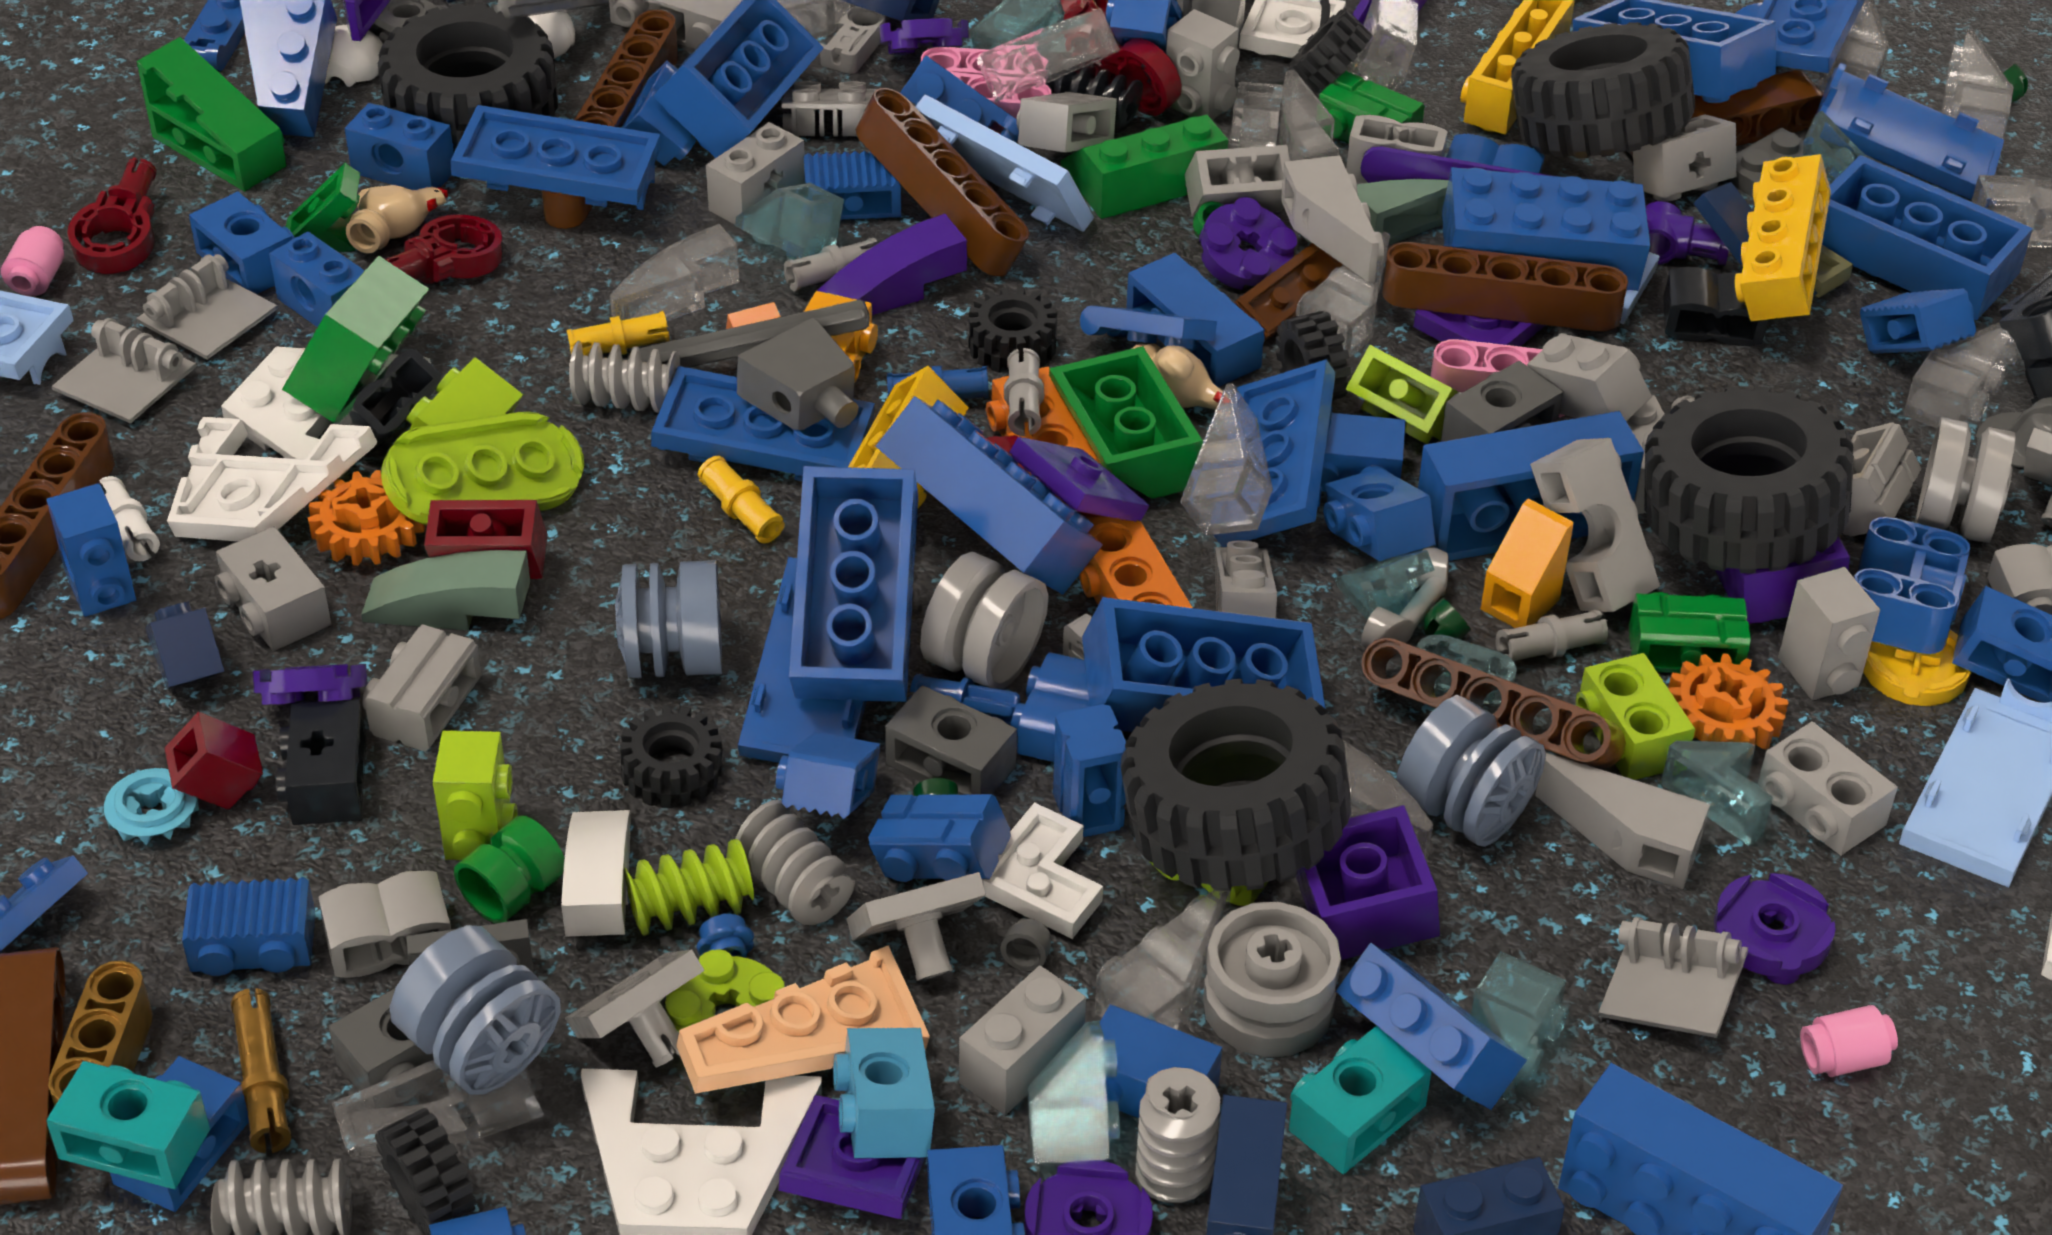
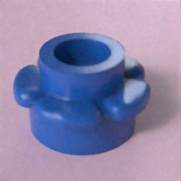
M721 914L708 919L701 925L699 929L700 940L696 947L700 956L710 950L721 949L729 952L732 956L746 958L747 953L754 946V933L750 928L746 927L745 920L741 916Z

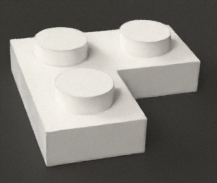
M1034 802L1010 831L1011 837L1003 854L998 855L999 862L990 880L982 879L986 893L985 897L1030 919H1035L1045 926L1073 939L1103 901V886L1063 867V864L1083 841V825Z

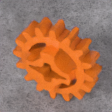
M375 470L370 478L362 477L359 471L353 472L352 480L349 482L337 478L333 482L334 489L332 491L328 489L323 490L318 495L319 501L309 503L310 517H308L311 538L316 540L320 553L331 550L332 560L336 562L343 559L346 555L351 556L352 565L358 566L363 557L371 558L375 565L381 564V555L385 553L398 558L401 556L400 545L414 547L417 544L415 533H423L425 530L424 524L405 516L389 500L383 488L381 470Z
M1704 654L1700 657L1698 667L1693 663L1685 661L1682 663L1680 674L1672 673L1668 689L1695 727L1693 739L1700 740L1699 751L1705 753L1711 746L1719 747L1722 757H1728L1731 748H1738L1747 757L1751 756L1754 744L1766 750L1770 747L1772 737H1780L1788 700L1781 698L1784 688L1782 683L1768 684L1771 671L1768 669L1758 672L1750 670L1752 660L1747 658L1740 665L1732 663L1729 654H1723L1721 661L1714 663L1710 657Z

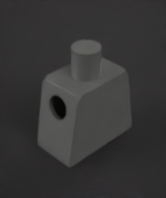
M814 318L738 355L737 394L790 428L804 430L824 418H827L837 428H844L857 416L858 404L853 401L854 364Z

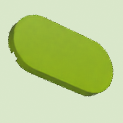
M516 412L428 425L408 430L395 441L384 458L381 479L385 493L392 504L408 518L427 525L431 500H537L540 511L555 508L567 501L576 490L584 469V457L578 441L563 425L558 428L553 423L547 422L549 417L539 413Z

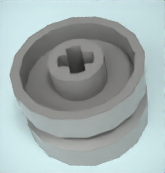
M1941 417L1925 470L1915 523L1945 530L1951 523L1956 504L1962 505L1958 524L1960 535L1965 539L1990 543L2009 491L2013 471L2011 463L2016 439L2015 432L1988 427L1980 435L1974 455L1971 457L1968 456L1971 440V429L1968 422Z
M973 551L961 555L942 577L927 607L921 629L920 649L923 658L954 673L964 670L966 678H970L972 681L985 687L1001 690L1008 687L1022 672L1041 636L1048 607L1046 584L1015 569L1005 573L1003 565Z
M1282 902L1251 903L1227 914L1214 927L1208 943L1207 975L1203 993L1206 1020L1217 1036L1238 1051L1260 1057L1291 1056L1313 1047L1328 1032L1334 1014L1336 1001L1335 987L1339 978L1341 963L1337 938L1322 919L1304 908Z

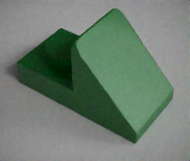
M344 163L287 218L286 227L292 232L294 237L296 238L306 232H310L337 252L355 251L356 249L350 244L346 236V226L350 222L352 213L360 201V195L357 194L360 172Z

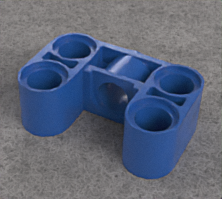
M1878 517L1870 522L1858 565V572L1854 578L1880 609L1872 641L1923 654H1936L1944 649L1952 621L1955 620L1967 577L1964 573L1970 552V544L1965 538L1950 531L1898 518Z

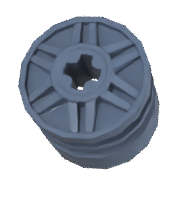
M717 561L680 562L676 587H665L659 563H650V588H640L637 564L622 565V579L615 600L618 649L621 650L628 678H643V654L653 653L655 676L665 677L669 652H680L686 676L722 674V637Z
M1455 695L1446 699L1434 709L1416 731L1400 763L1397 772L1396 789L1401 798L1428 815L1437 817L1444 813L1447 827L1454 831L1464 832L1465 838L1476 845L1486 847L1497 841L1509 830L1524 811L1543 773L1546 759L1545 748L1543 744L1533 738L1521 736V732L1515 727L1505 724L1497 728L1495 715L1465 697Z
M466 925L448 932L427 947L409 966L396 986L389 1007L391 1022L423 1052L433 1054L434 1063L450 1075V1078L469 1095L491 1092L504 1086L520 1074L542 1051L553 1034L561 1013L560 997L542 980H539L525 965H517V958L482 926Z

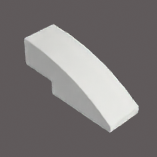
M630 810L572 813L565 851L561 903L565 937L625 935L628 892L624 868L626 867L629 872Z

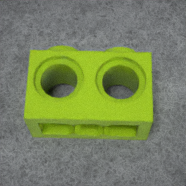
M1645 653L1584 668L1580 692L1576 694V706L1603 716L1617 724L1623 731L1626 741L1625 751L1620 760L1615 763L1623 777L1637 780L1687 766L1695 727ZM1592 728L1602 745L1604 739L1602 728Z

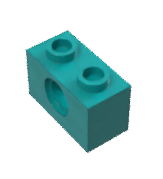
M1375 1026L1358 1041L1356 1039L1347 1041L1338 1050L1333 1061L1317 1074L1310 1072L1300 1079L1290 1096L1292 1105L1289 1131L1344 1175L1426 1107L1432 1071L1378 1026Z
M87 1061L81 1063L46 1120L58 1159L176 1190L210 1131L199 1090H195L180 1081L170 1080L164 1082L137 1075L122 1066L112 1065L106 1067Z

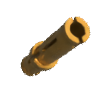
M256 988L257 1008H253L251 1005L250 989H244L233 996L231 1009L234 1014L243 1076L241 1086L247 1106L251 1132L249 1136L250 1144L255 1151L266 1153L264 1134L268 1132L270 1135L271 1151L274 1153L284 1149L291 1141V1132L288 1127L285 1104L289 1099L288 1081L280 1074L270 1011V996L266 991Z

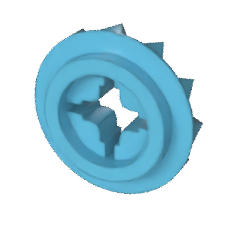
M165 768L145 769L124 777L110 789L104 801V814L109 829L117 830L123 841L139 837L145 845L150 842L153 836L163 835L171 840L173 830L175 828H189L191 814L199 810L196 797L172 788L169 770ZM158 803H162L163 810L151 809L146 814L142 813L141 807L153 808Z

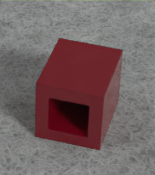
M199 711L164 748L173 789L228 810L246 792L253 789L259 778L263 775L255 735Z

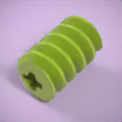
M738 839L728 842L726 858L718 846L710 844L705 848L703 863L695 851L688 849L682 854L680 869L669 854L660 857L658 874L655 873L650 863L645 859L638 861L635 879L631 877L626 867L624 868L632 914L643 936L649 935L651 917L657 916L665 930L669 931L673 927L674 912L680 911L689 926L695 925L698 906H704L710 918L719 915L720 901L726 900L733 913L738 915L741 914L743 896L749 895L754 900V888L747 857L742 843Z

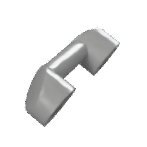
M1429 546L1422 550L1414 565L1411 582L1421 588L1399 615L1382 607H1377L1370 615L1361 637L1362 646L1367 648L1372 642L1381 638H1392L1404 643L1409 641L1414 630L1424 619L1428 611L1441 596L1445 595L1449 573L1447 552L1434 546Z

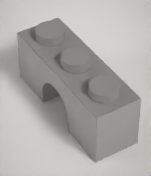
M1611 438L1579 439L1530 464L1546 508L1555 513L1582 512L1588 524L1587 543L1578 555L1567 560L1566 571L1580 611L1598 609L1601 612H1614L1634 601L1636 593L1647 594L1660 587L1654 568V558L1647 547L1638 520V510L1631 499L1621 470V459L1614 449Z

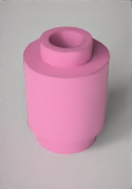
M35 226L22 232L1 267V276L4 282L12 290L25 296H39L45 293L64 259V244L61 237L52 229L44 226Z
M1874 1005L1816 1017L1812 1025L1802 1027L1800 1032L1801 1048L1809 1069L1813 1074L1827 1072L1830 1077L1886 1065L1891 1060L1892 1050H1896L1898 1046L1897 1032L1892 1019L1887 1014L1881 1015Z

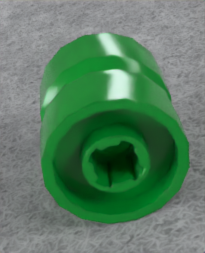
M516 816L490 838V844H481L454 867V878L463 897L478 914L494 924L507 922L531 901V895L534 892H543L563 875L565 858L556 840L542 825L527 816Z

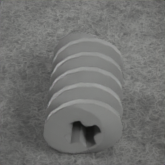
M577 341L569 363V382L572 397L575 403L581 405L588 403L592 397L594 404L600 407H605L612 399L615 408L625 409L631 401L634 409L638 411H645L651 402L654 412L659 413L677 367L680 366L679 352L673 351L668 363L662 364L660 350L653 349L648 362H642L640 348L633 346L628 360H623L620 345L614 344L609 357L603 358L600 343L594 342L589 355L585 356L583 355L581 341Z
M771 800L760 805L741 825L735 839L740 840L751 874L763 882L767 891L776 896L778 902L790 911L791 916L802 925H816L826 922L836 915L848 902L854 891L856 880L851 875L844 874V862L837 856L832 855L830 848L825 843L818 841L817 834L808 827H804L803 820L796 814H791L790 807L786 809L782 800Z
M1173 1067L1157 1072L1148 1079L1146 1093L1140 1101L1135 1178L1140 1189L1143 1186L1151 1198L1165 1203H1182L1196 1198L1208 1188L1214 1174L1221 1098L1215 1084L1205 1074L1191 1068Z
M341 1158L334 1159L328 1177H321L316 1160L308 1159L302 1178H295L289 1159L282 1160L276 1178H269L264 1160L256 1161L250 1178H243L238 1160H231L225 1178L217 1180L213 1187L210 1212L213 1235H230L233 1229L235 1235H256L259 1228L261 1235H281L285 1227L287 1235H307L311 1226L314 1235H332L337 1225L340 1235H350L353 1214L351 1181L346 1176Z

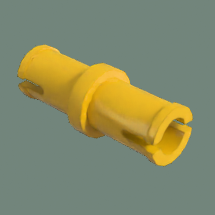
M664 311L620 320V316L609 318L610 323L566 330L571 354L576 342L581 341L583 355L585 356L589 355L594 342L601 344L602 354L611 352L615 344L620 345L621 353L624 355L627 354V349L633 348V346L639 347L670 341Z
M719 455L707 459L701 465L697 476L700 478L698 480L721 501L722 510L730 518L739 519L756 536L755 538L763 544L775 540L781 534L785 526L783 517L777 514L761 498L760 489L748 479L743 480L726 463V460Z

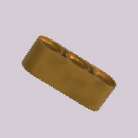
M126 961L105 963L95 969L87 979L49 1076L48 1087L54 1106L83 1061L106 1067L112 1065L122 1066L134 1072L152 1023L153 1013L140 969L133 963Z

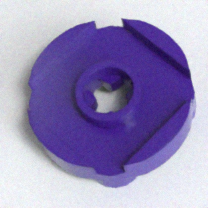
M952 18L901 21L902 28H896V31H891L890 22L879 25L880 44L888 46L889 55L914 54L918 46L932 45V48L963 47V41L969 40V22L965 19H961L957 24V28H953Z
M1240 197L1234 204H1226L1217 208L1207 218L1199 235V243L1201 242L1203 248L1201 258L1204 266L1216 279L1229 287L1242 290L1244 285L1256 286L1292 259L1297 245V236L1279 217L1261 207L1256 200L1249 197ZM1241 241H1246L1253 245L1256 251L1251 248L1243 251L1239 245Z
M348 664L288 667L285 670L271 671L270 669L253 670L254 693H261L262 705L296 703V701L305 700V691H318L319 701L350 700L360 697V687L367 686L366 664L351 665V675L348 674Z
M1770 873L1768 881L1756 880L1750 882L1751 875L1734 880L1720 895L1714 916V927L1716 933L1730 932L1732 939L1741 940L1742 946L1748 947V953L1743 964L1744 968L1765 975L1774 983L1788 985L1796 982L1800 974L1810 972L1822 964L1829 954L1836 928L1835 920L1831 922V918L1827 914L1829 904L1818 890L1798 878L1777 873ZM1776 919L1784 923L1783 930H1774L1765 926L1761 921L1770 924Z
M1096 1159L1068 1161L1057 1166V1174L1047 1178L1042 1184L1040 1178L1031 1187L1025 1204V1235H1151L1152 1203L1143 1186L1141 1193L1138 1187L1128 1180L1129 1173L1118 1165ZM1090 1210L1096 1212V1220L1103 1223L1096 1227H1083L1073 1220L1081 1219L1083 1211Z

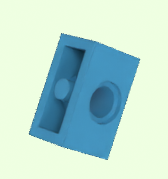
M847 1028L845 1054L834 1055L833 1081L835 1091H845V1094H841L839 1099V1127L841 1133H851L854 1158L927 1157V1150L931 1148L935 1106L921 1028Z

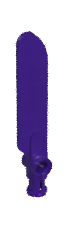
M1383 146L1371 147L1365 151L1360 167L1361 175L1368 183L1405 179L1449 180L1451 167L1465 169L1481 168L1488 171L1510 173L1528 172ZM1528 172V173H1532V174H1534V175L1551 176V175H1545V174H1540V173ZM1656 201L1646 206L1651 246L1649 252L1660 256L1658 264L1667 263L1673 258L1685 260L1688 255L1714 259L1717 260L1718 265L1726 266L1729 250L1710 225L1695 223L1694 217L1682 215L1680 209L1668 202Z

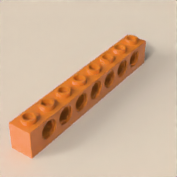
M1049 366L1039 368V378L1044 384V399L1040 404L1041 427L1035 434L1030 435L1029 422H1025V436H1017L1083 449L1100 463L1049 377ZM1009 376L992 380V401L986 403L989 425L994 432L999 431L1002 436L1016 435L1008 426L1009 405L1004 399V384ZM1055 495L1058 499H1060L1063 503H1065L1061 498H1059L1057 495ZM1080 512L1094 524L1089 533L1103 544L1079 574L1082 589L1088 598L1094 597L1098 605L1102 597L1193 608L1141 521Z

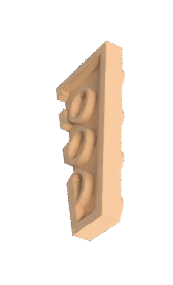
M888 945L871 952L868 961L850 967L846 962L826 970L824 979L799 988L794 983L775 991L772 1000L753 1007L749 1003H745L679 1030L676 1046L696 1094L832 1069L834 1055L845 1054L847 1028H921L925 1051L930 1035Z

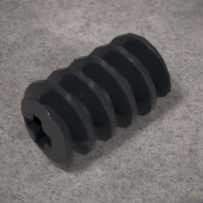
M1061 53L1056 54L1050 60L1041 78V82L1048 85L1051 89V94L1074 92L1116 98L1114 134L1122 132L1131 123L1140 106L1143 95V83L1140 80L1132 81L1127 89L1128 82L1125 75H1117L1111 83V71L1108 69L1100 70L1096 76V69L1093 64L1087 63L1080 70L1079 60L1073 58L1068 59L1063 67Z

